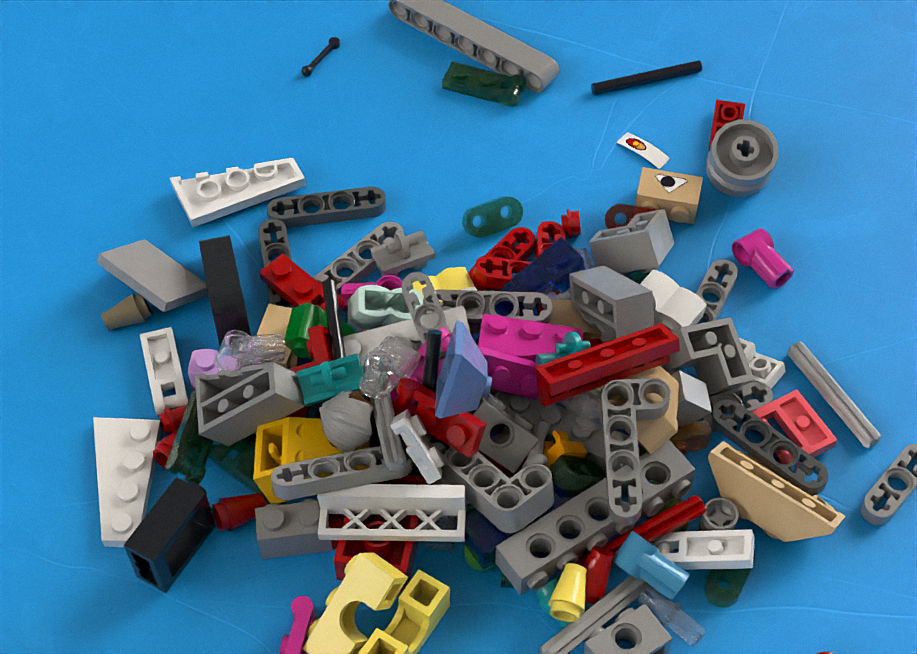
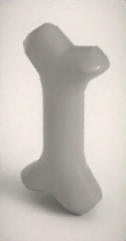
M546 420L539 421L531 429L539 440L530 450L522 469L531 464L546 465L548 463L547 457L543 455L545 437L551 430V426Z

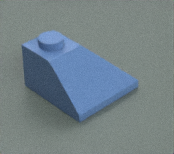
M460 321L455 323L437 379L435 417L439 418L477 410L481 397H488L492 384V377L487 376L486 359L464 323Z

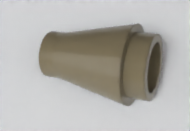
M132 293L108 311L101 313L105 326L111 331L115 328L146 322V318L152 316V311L144 297L140 294L135 295Z

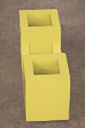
M374 552L355 555L345 567L344 573L346 576L342 583L327 597L325 602L327 608L323 615L315 620L308 629V640L302 649L308 654H358L369 638L363 635L356 627L355 612L357 607L363 602L375 611L390 609L408 576Z
M418 569L398 597V608L388 627L384 631L376 628L358 654H417L450 607V587Z

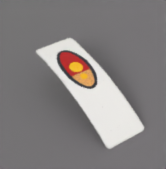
M627 132L617 141L618 144L633 150L647 159L658 169L670 159L658 148Z

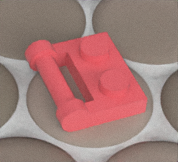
M798 389L752 411L753 414L768 425L770 424L767 420L774 418L790 440L813 457L830 450L836 445V437ZM758 431L761 434V436L765 439L763 433ZM778 450L775 452L780 459V464H788L793 460L792 455L788 451Z

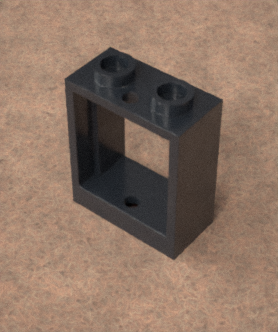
M176 477L124 544L137 578L164 593H167L216 527L207 492L198 483L193 481L187 483Z

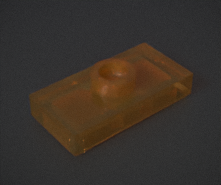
M708 421L692 423L678 427L677 433L669 440L684 456L688 452L707 448L712 430ZM640 446L639 451L641 456L647 452L642 446Z

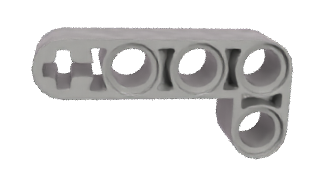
M660 378L614 380L606 384L602 390L601 408L608 510L611 519L622 526L634 524L641 516L642 487L636 420L661 418L669 408L671 391L668 384ZM650 393H657L663 398V401L659 404H650L644 397ZM614 395H621L625 397L627 403L618 407L610 404L608 400ZM624 429L630 434V437L625 441H616L610 434L614 430ZM623 463L629 465L633 472L628 476L621 477L614 473L613 468L617 464ZM621 490H628L629 512H623L622 506H620Z
M431 434L423 435L429 448L435 446L443 458L445 465L441 467L443 471L442 478L449 485H465L466 500L499 530L506 533L517 532L553 505L555 500L553 481L548 467L542 464H531L509 479L478 451L477 454L468 458Z

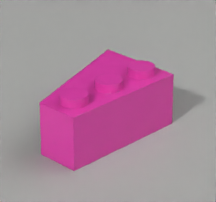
M483 314L478 346L536 361V354L554 353L555 344L563 343L567 332H577L583 341V329L508 318L500 315Z

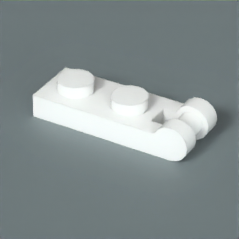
M172 327L139 334L156 414L164 413L165 408L172 409L189 404ZM175 389V395L163 397L164 391Z
M752 529L670 532L654 541V546L659 549L658 552L683 570L753 568L755 537ZM674 549H679L678 553L671 552H673Z

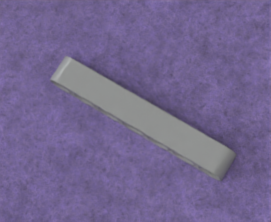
M390 0L388 3L389 10L397 19L533 92H542L559 75L560 68L557 62L550 56L443 0Z

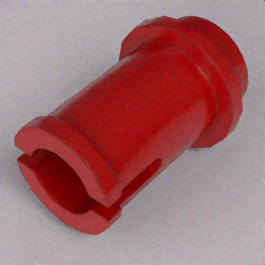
M197 400L173 410L165 408L164 413L159 414L164 432L173 433L189 422L197 423Z

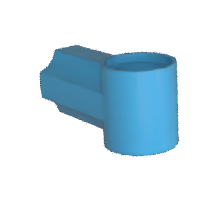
M631 531L614 555L612 562L636 579H643L655 590L673 600L690 574L660 554L657 547L634 531Z

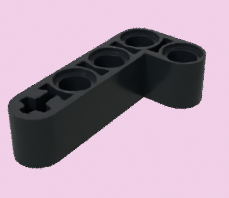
M230 235L199 241L209 300L220 348L252 342Z

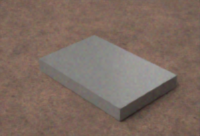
M145 239L99 253L97 263L163 312L209 296L206 282Z

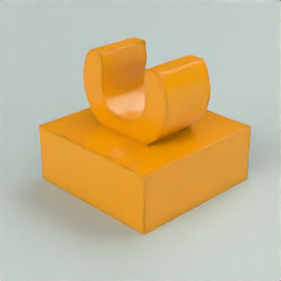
M554 430L552 435L556 443L544 441L543 453L548 459V463L544 466L548 467L551 473L566 474L588 453L582 442L569 441L566 432Z

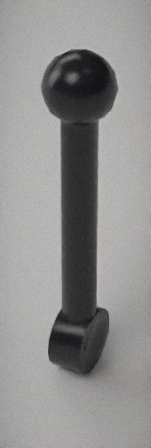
M330 38L329 45L308 66L302 67L301 72L304 76H310L313 71L312 69L332 49L339 48V38Z

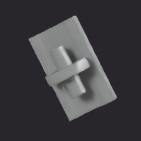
M423 230L407 236L402 231L394 233L395 240L370 248L371 256L382 276L395 275L398 277L400 271L411 267V269L418 270L426 267L427 261L435 259V252L428 244Z

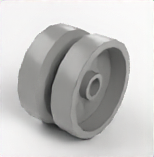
M738 119L721 127L715 134L706 158V173L711 184L720 192L731 197H747L758 193L766 186L778 159V143L773 133L763 124L753 120Z

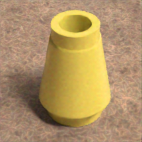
M573 563L565 565L564 571L548 602V605L551 607L550 615L565 622H577L580 615L584 614L587 570L583 566Z

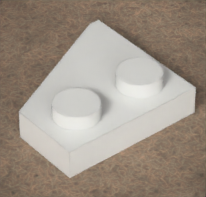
M408 409L395 416L390 426L395 435H401L407 446V453L418 467L428 485L442 478L443 471L441 467L445 463L435 446L429 448L423 437V435L427 434V431L419 416L416 414L412 417Z

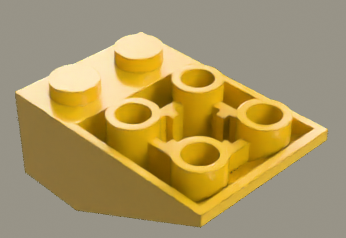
M287 417L259 425L256 432L253 480L270 503L285 502L288 500L279 499L273 493L271 473L274 469L284 464L346 452L330 444V441L324 434L320 418ZM370 440L354 451L370 448ZM357 465L354 466L352 469L357 471L365 470L369 468V466ZM322 472L317 474L316 476L320 478L329 477L333 475V473Z

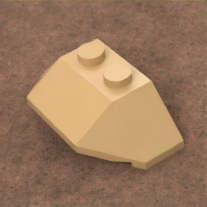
M661 366L624 378H660L670 388L669 408L664 416L652 420H636L638 443L650 455L677 433L678 429L676 417L679 383ZM605 385L585 392L599 407L602 405V390ZM650 393L644 397L650 404H659L663 401V398L657 393ZM614 395L608 400L610 404L618 407L627 403L625 397L621 395Z
M724 441L710 451L708 455L721 498L732 501L738 509L740 518L755 523L762 528L765 534L772 538L780 539L783 542L830 535L833 534L846 517L841 512L835 511L830 504L819 496H810L779 477L754 457L743 451L735 450L733 446Z

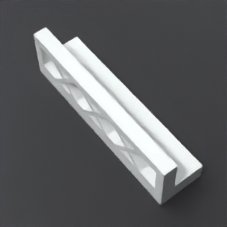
M368 484L317 494L320 505L319 540L465 542V485ZM329 514H344L350 520L341 529L328 528ZM370 515H381L387 521L378 529H368L362 523ZM406 515H417L423 521L415 529H404L398 523ZM443 515L458 516L457 530H441L435 522Z

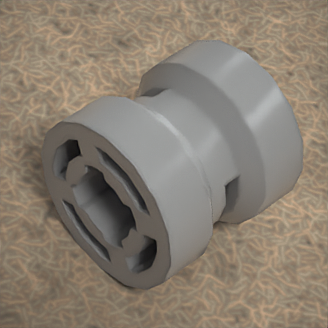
M717 497L709 500L705 504L706 512L702 515L699 522V531L735 530L739 517L736 505L726 498Z

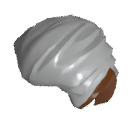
M342 391L334 398L323 403L322 407L319 408L324 434L333 447L343 452L354 451L369 441L372 435L370 418L373 404L364 398L362 392Z

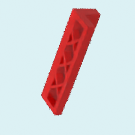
M663 323L536 366L540 403L545 407L599 388L610 381L624 379L669 363V354L680 351L679 338Z

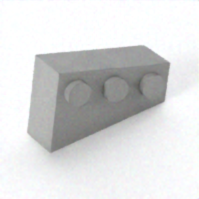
M604 265L569 274L572 305L590 328L597 326L603 335L600 337L602 343L654 326L656 301L651 290Z
M274 362L241 367L239 371L219 370L217 374L213 375L195 374L199 435L226 446H230L257 432V426L280 420L305 407L297 373Z

